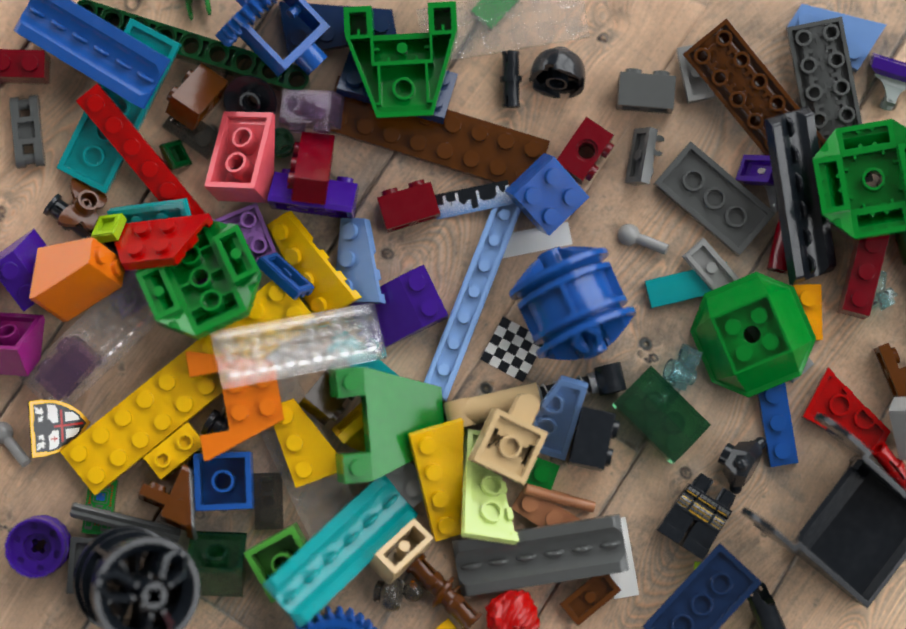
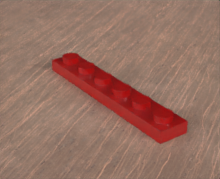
M99 83L76 100L159 202L187 198L191 215L206 214L204 209Z

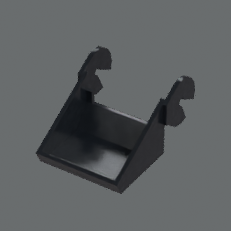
M817 413L814 419L827 427L826 432L844 446L859 454L849 460L852 463L793 541L787 539L781 532L751 510L744 508L741 514L754 522L753 525L789 552L795 553L857 603L868 609L906 559V491L869 458L872 452L853 434L831 418Z

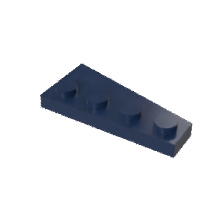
M279 1L287 54L289 55L313 31L298 15L294 19L290 18L286 13L289 6L285 2ZM309 4L330 26L315 41L322 51L349 47L344 34L343 7L350 6ZM372 8L374 12L375 35L396 34L392 9Z

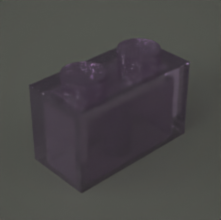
M66 336L57 345L56 349L58 352L53 358H46L37 368L39 373L34 379L58 401L67 400L103 359L79 336H71L70 338Z

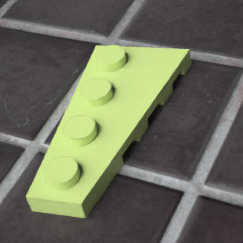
M467 429L464 433L461 537L516 545L519 539L513 527L512 520L514 517L512 508L508 505L506 481H503L501 475L468 460L481 431Z

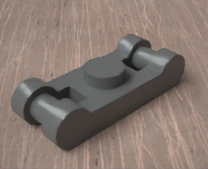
M31 95L29 99L10 98L13 144L17 169L26 168V165L29 164L45 166L46 158L43 146L39 96ZM30 109V116L21 117V110ZM33 145L34 153L25 154L24 146Z

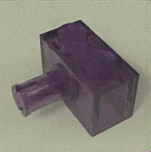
M283 89L279 123L288 126L289 131L298 133L305 132L306 128L325 134L330 133V129L341 130L345 97L334 91Z

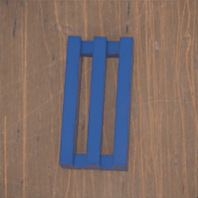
M277 252L259 257L257 261L259 269L293 300L298 299V297L302 298L305 294L307 296L311 295L315 288L314 285Z

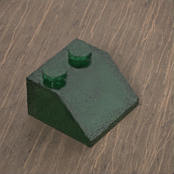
M196 531L198 538L197 540H189L188 555L193 560L199 574L200 596L243 597L246 577V557L243 553L247 550V533Z

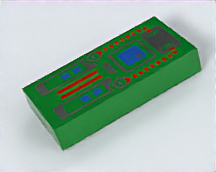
M115 480L97 496L88 488L85 505L114 512L119 480ZM83 520L81 533L99 535L112 527Z

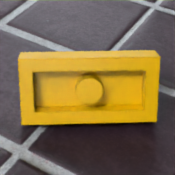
M361 403L331 429L343 444L346 443L348 446L359 451H365Z

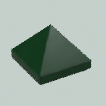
M180 140L164 143L159 146L163 161L171 170L192 164Z

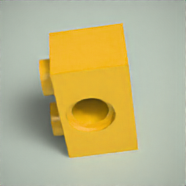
M187 422L143 458L160 480L165 481L179 470L183 464L189 462L193 458V454H199L202 451L201 435L191 423Z

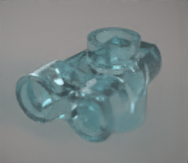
M683 343L678 353V360L671 358L667 361L663 370V379L670 381L669 384L685 391L687 386H692L696 380L697 371L695 369L701 361L703 352Z

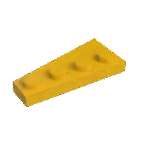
M292 211L285 212L267 224L283 258L314 285L315 288L311 295L307 296L305 294L304 299L317 323L327 320L362 298L356 290L352 291L345 282L347 278L340 270L336 271L328 261L330 257L323 249L319 250L312 242L313 236Z

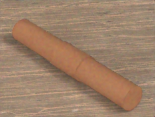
M528 483L525 484L523 494L591 513H593L596 505L594 501Z

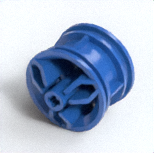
M569 246L567 248L556 247L537 257L538 259L527 268L509 291L511 300L522 299L517 306L522 313L536 345L543 344L536 351L539 359L578 360L584 358V360H588L608 350L607 347L616 341L631 319L636 315L634 307L623 308L628 300L620 287L610 262H602L609 256L607 248Z

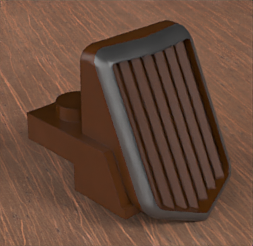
M183 464L170 494L166 493V487L152 481L149 485L143 483L138 493L139 499L163 509L160 521L186 531L188 538L197 540L193 486L194 472L192 469Z

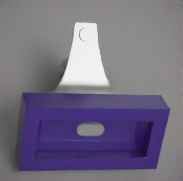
M744 154L736 180L747 185H763L767 191L770 209L773 212H777L778 207L770 155Z

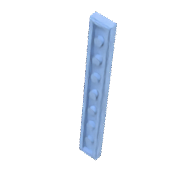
M512 199L511 205L491 209L425 377L424 383L442 387L443 401L448 399L521 210Z

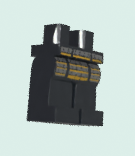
M700 473L691 484L687 483L656 530L679 544L691 523L694 522L680 546L704 560L711 545L732 513L730 508L736 495L722 487L714 500L706 494L714 481Z

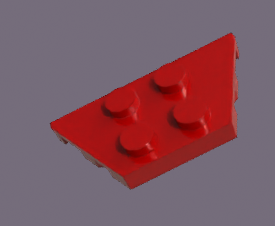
M207 213L125 223L119 240L114 241L121 264L125 271L178 265L185 257L186 252L199 240L197 237L198 232L204 226L209 228L213 224V220L210 214Z

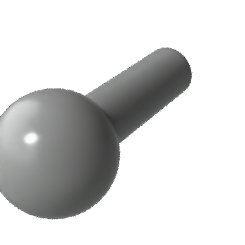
M625 224L618 231V239L623 245L632 246L638 244L666 255L669 249V244L641 234L639 229L633 224Z
M0 422V444L6 446L22 467L27 466L31 459L13 438V428L6 422Z

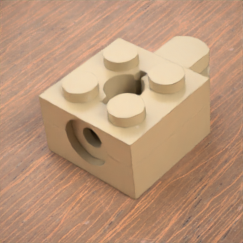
M524 393L518 394L514 398L508 413L498 408H491L468 460L513 482L525 485L548 435V432L533 426L540 410L539 400L532 394Z

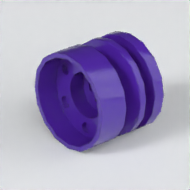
M36 515L16 524L8 533L5 542V555L10 566L20 575L29 578L44 577L62 567L69 558L71 535L66 525L59 519L49 515ZM44 539L46 541L44 549L38 551L35 546H37L38 541Z

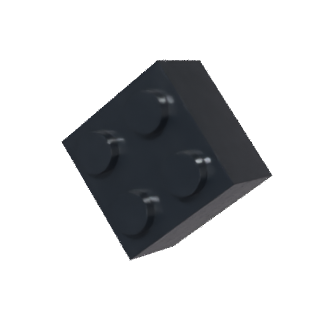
M582 406L569 455V465L600 472L604 470L605 466H610L614 449H610L609 444L611 439L616 438L620 421H615V413Z

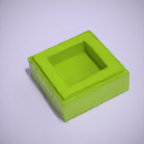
M122 213L99 216L91 237L100 243L118 241L127 221L126 217Z

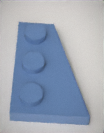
M801 4L787 27L842 17L852 71L856 73L886 27V24Z
M341 218L336 271L340 270L347 278L345 282L351 290H356L362 297L354 303L386 304L385 296L381 293L379 280H381L380 270L376 268L374 258L376 249L370 220L365 218Z
M561 375L541 401L540 410L533 426L548 432V435L539 453L561 460L566 459L589 383Z

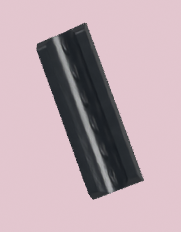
M809 107L764 119L789 285L831 272L836 267L831 224L822 217L812 159L819 151L814 113Z

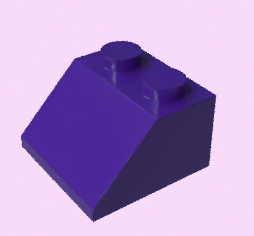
M34 228L0 252V282L23 312L35 304L29 297L37 249L47 246Z

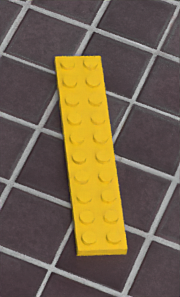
M271 280L257 291L249 316L194 342L60 451L91 492L97 496L144 456L223 394L219 373L190 378L185 352L193 351L262 362L315 319L314 315L299 297L293 300Z

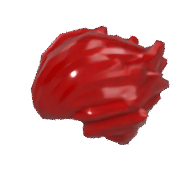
M525 590L506 591L492 599L485 606L487 611V628L489 629L540 628V619L537 617L538 608L535 606L530 593Z

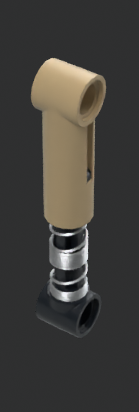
M621 362L593 368L594 372H589L584 377L578 375L575 378L589 383L586 391L588 395L591 392L592 394L599 393L600 396L627 390ZM553 381L550 385L541 384L540 387L536 382L480 396L443 403L447 422L462 418L464 420V428L484 423L491 408H498L508 413L514 398L518 394H532L541 403L556 381Z

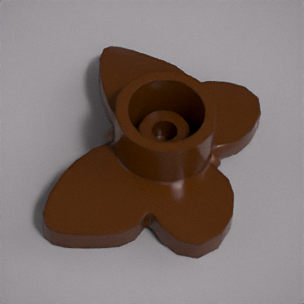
M73 178L70 181V190L74 200H72V204L61 212L57 223L65 227H76L81 224L86 231L92 232L99 218L97 210L104 207L107 202V196L100 191H91L87 184Z

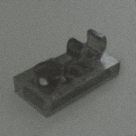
M169 116L162 127L208 160L213 153L218 132L203 121L192 131Z
M282 472L254 473L255 530L284 529Z

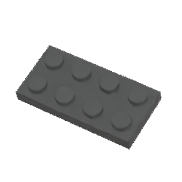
M691 141L654 183L659 190L737 256L745 250L776 214Z

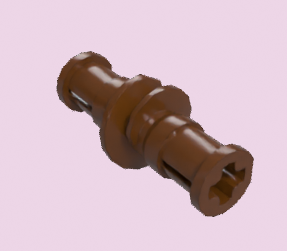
M423 553L405 572L407 574L411 573L423 585L422 587L434 596L431 604L433 608L442 605L445 611L463 626V629H469L483 614L481 612L477 613L465 601L466 599L457 592L461 587L460 585L452 587L455 578L452 576L446 581L443 575L425 560L427 556Z

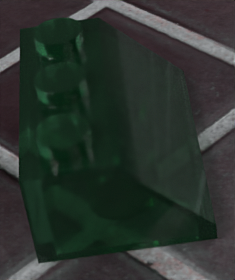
M652 366L612 404L670 464H674L711 425Z

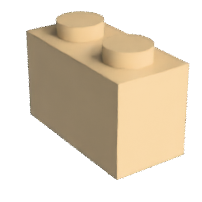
M413 518L375 553L369 566L390 586L417 558L429 549L434 537Z

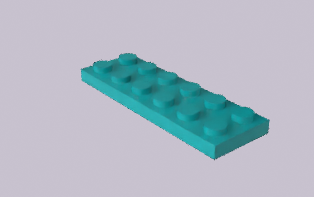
M130 18L124 32L171 59L145 109L132 104L101 85L139 131L182 44ZM84 112L56 168L106 194L109 192L124 162V158Z

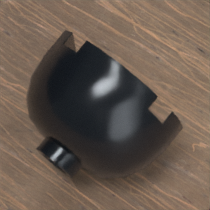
M562 46L550 48L541 52L534 60L529 82L532 81V88L542 95L560 98L559 93L569 94V98L581 94L584 89L586 79L585 66L582 59L568 48Z

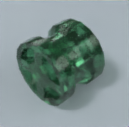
M275 128V157H289L294 150L295 140L293 135L285 128Z

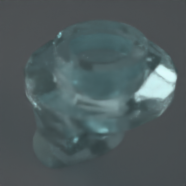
M882 270L872 305L873 308L879 306L881 311L896 303L894 298L898 296V293L894 292L891 287L885 289L887 272Z

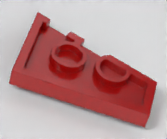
M829 367L826 368L801 416L803 419L824 430L827 427L816 421L814 417L817 413H821L831 418L853 434L870 451L878 443L886 442L891 432L835 376V373Z

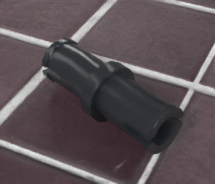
M503 51V76H500V83H503L502 107L519 108V83L522 82V76H519L520 51Z

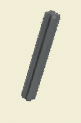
M73 503L70 511L72 518L113 528L119 526L146 528L173 543H178L181 535L180 528L80 503Z

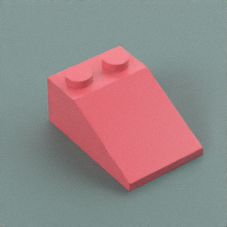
M223 111L204 185L218 201L268 203V194L274 176V113Z

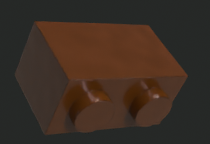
M201 63L194 71L190 69L185 74L179 88L174 86L166 98L169 103L165 113L193 131L223 98L229 81Z

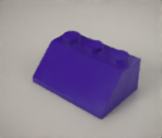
M290 169L274 172L267 200L272 209L334 218H354L359 190L358 184L353 183L354 179L338 176L337 180H329L326 204L321 205L291 201L292 190L287 189Z

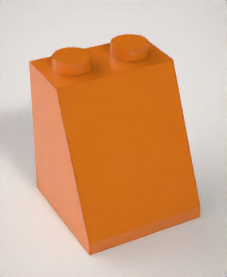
M93 237L40 247L37 249L29 299L62 322H67L120 289L123 284L125 269L121 264L119 256Z

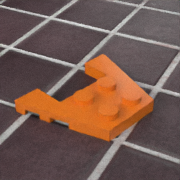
M193 351L185 352L190 378L219 373L229 430L200 436L204 462L212 460L225 451L284 421L274 363Z

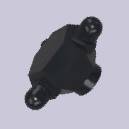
M757 437L750 442H738L736 446L728 443L722 451L718 463L724 466L723 473L730 484V492L733 494H739L742 491V486L753 475L760 462L762 450L767 444L765 438Z

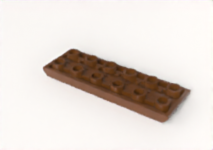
M726 18L683 55L764 155H769L764 119L800 108ZM817 130L820 150L826 140Z

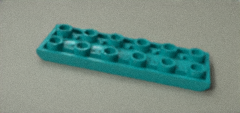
M384 475L368 483L262 585L300 628L313 618L369 564L375 553L413 518L415 519L418 513Z

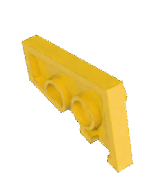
M294 398L282 402L284 421L274 425V429L295 487L298 488L336 474L335 454L337 452Z

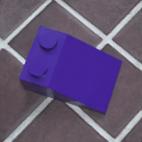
M424 264L380 286L381 293L385 296L386 304H350V308L373 354L448 318V313Z

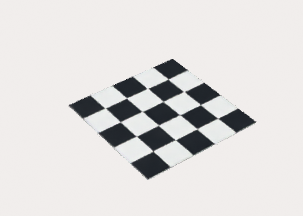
M503 317L480 360L524 382L537 357L536 351L543 344L536 345L529 330Z

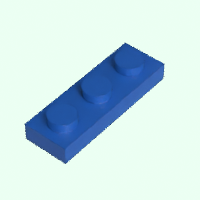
M782 383L757 394L764 438L767 442L766 450L769 467L799 463L786 385Z

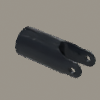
M762 582L753 592V596L750 595L747 598L758 628L786 629L773 597L770 595L767 586Z

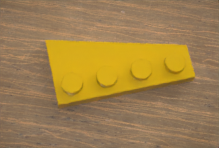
M462 418L407 433L431 533L435 542L461 534L464 420Z

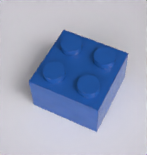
M543 153L505 190V193L536 228L549 236L589 198L554 156Z
M225 452L204 462L203 453L193 454L195 511L255 509L252 452Z

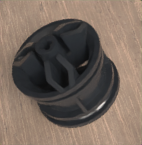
M119 526L99 534L85 547L75 566L73 590L76 602L82 613L101 629H184L192 619L199 602L200 579L193 560L177 544L161 538L146 528ZM142 552H148L143 567L140 570ZM131 601H133L131 618L124 619Z

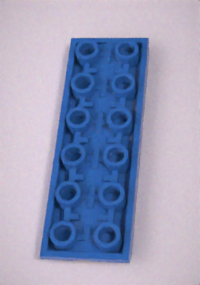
M29 0L26 9L14 28V32L142 109H145L171 59L72 0Z

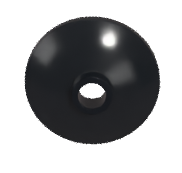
M244 75L235 78L227 86L224 92V107L226 111L271 112L276 114L277 99L273 89L263 79L252 75ZM250 95L256 98L257 103L251 101Z

